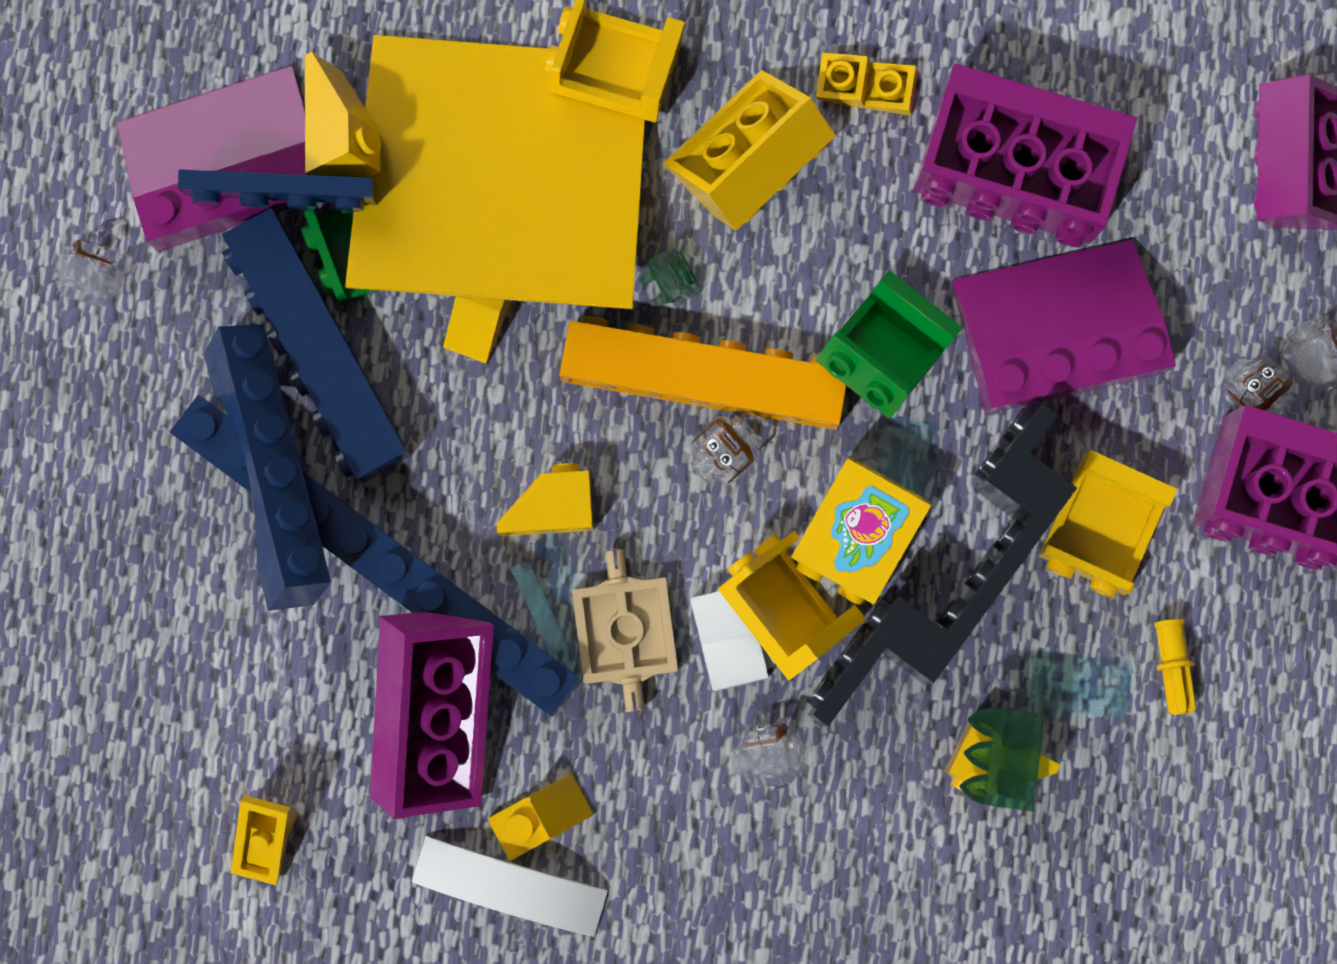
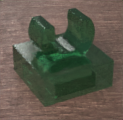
M682 251L660 253L646 262L650 271L645 272L639 279L641 285L656 281L660 289V294L650 301L652 306L686 301L702 292Z

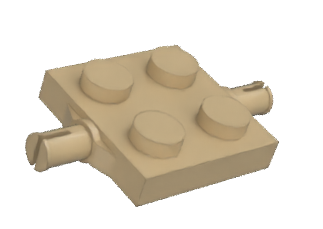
M616 550L618 569H615L613 551H607L605 555L609 580L595 587L572 590L584 684L609 681L622 684L625 712L634 711L632 692L635 693L637 711L646 710L641 681H645L654 675L678 672L666 577L649 580L628 577L625 550Z

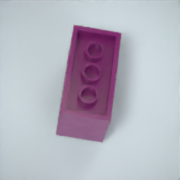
M954 63L942 90L912 192L922 194L920 199L926 204L945 208L948 206V202L966 207L965 213L972 218L991 221L993 216L1011 221L1010 227L1016 231L1036 234L1038 229L1056 234L1054 240L1062 245L1079 248L1082 247V243L1090 244L1107 225L1137 117Z
M1247 405L1224 416L1192 523L1204 527L1202 534L1215 540L1230 542L1231 538L1234 537L1250 541L1248 549L1260 554L1276 556L1277 551L1295 555L1293 563L1314 570H1322L1323 566L1337 568V433ZM1259 483L1262 485L1264 494L1261 492L1259 488Z

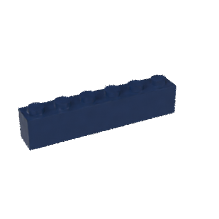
M269 208L223 233L222 237L229 248L222 251V254L233 274L237 276L243 273L251 287L244 291V294L255 314L259 316L265 313L273 328L267 331L266 334L277 354L282 356L287 353L295 369L288 372L299 394L302 397L309 394L316 405L317 410L311 412V416L324 438L332 434L340 449L333 453V456L345 477L348 478L354 475L360 483H364L411 457L282 222L273 209Z

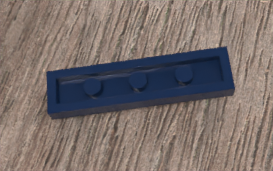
M179 169L178 189L187 197H191V203L198 205L217 206L221 204V198L240 199L239 205L252 208H266L269 205V200L288 201L287 207L299 210L316 209L317 202L335 203L336 210L346 212L364 211V205H377L378 186L373 178Z

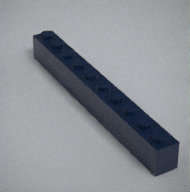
M198 394L169 432L252 493L246 462L229 416ZM303 472L319 537L325 549L411 613L430 612L493 624L491 672L549 716H555L582 678Z

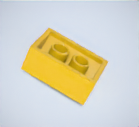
M761 70L667 158L663 165L715 218L734 231H737L744 223L751 220L756 212L772 196L786 187L790 179L810 160L816 158L836 135L811 97Z

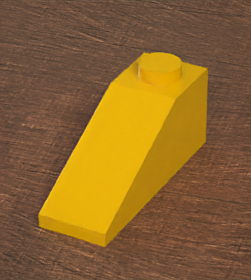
M312 51L305 54L306 173L308 175L365 178L380 173V132L341 70Z

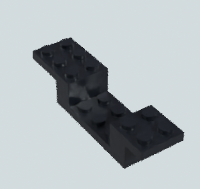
M1043 403L1033 412L1025 408L1002 435V438L1008 442L1005 448L1002 450L997 446L993 452L988 454L974 473L976 477L981 479L974 490L1012 517L1014 521L1012 524L1008 523L992 544L998 550L992 560L987 558L984 562L980 561L964 582L965 585L971 588L963 599L960 596L956 600L952 599L940 614L936 622L943 627L941 628L901 597L891 601L889 604L884 600L882 603H878L863 623V626L869 632L861 642L856 639L853 642L850 641L834 664L840 667L841 670L832 682L827 678L825 680L822 679L806 700L807 703L813 706L807 714L810 718L821 726L828 727L882 654L923 685L935 683L1077 489L1076 486L1031 454V451L1057 418L1058 414Z

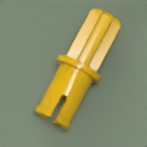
M1184 619L1164 620L1154 623L1161 663L1156 666L1157 671H1162L1167 711L1170 715L1190 714L1196 710L1191 667L1195 666V661H1189Z

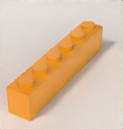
M582 316L580 322L569 320L559 374L561 382L837 430L840 424L846 385L833 377L828 370L815 361L818 356L812 357L810 363L793 360V353L781 349L767 348L764 355L747 352V345L735 341L720 340L719 346L701 344V337L689 333L674 332L673 338L654 335L655 329L643 325L628 324L626 330L610 328L608 327L609 321L592 316Z

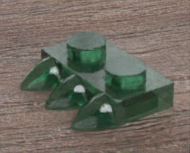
M986 708L968 717L967 720L971 726L981 734L990 737V741L976 743L963 752L973 765L986 770V774L970 777L959 785L964 794L983 805L1034 811L1045 714L1004 708Z

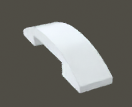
M429 836L425 837L412 882L473 904L592 937L595 936L608 890L565 877L561 878Z

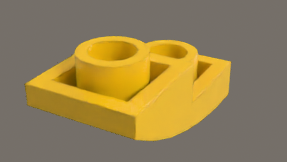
M822 53L816 99L832 104L912 116L918 70L913 65L870 62L868 56Z

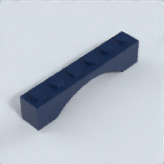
M264 324L218 326L204 352V358L213 394L222 404L233 424L246 462L255 513L257 569L267 609L271 611L312 606L330 585L331 579Z

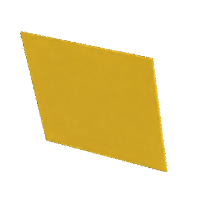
M374 35L365 109L380 132L381 172L369 177L373 178L378 186L377 205H364V211L354 212L346 288L632 309L645 120L551 93V74L544 72L549 52L548 48Z

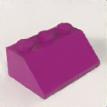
M1310 74L1260 83L1259 100L1255 108L1258 121V146L1255 149L1258 178L1257 191L1254 195L1257 221L1277 228L1337 230V86Z

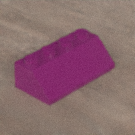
M430 612L380 616L370 798L393 819L481 806L494 625L490 622Z

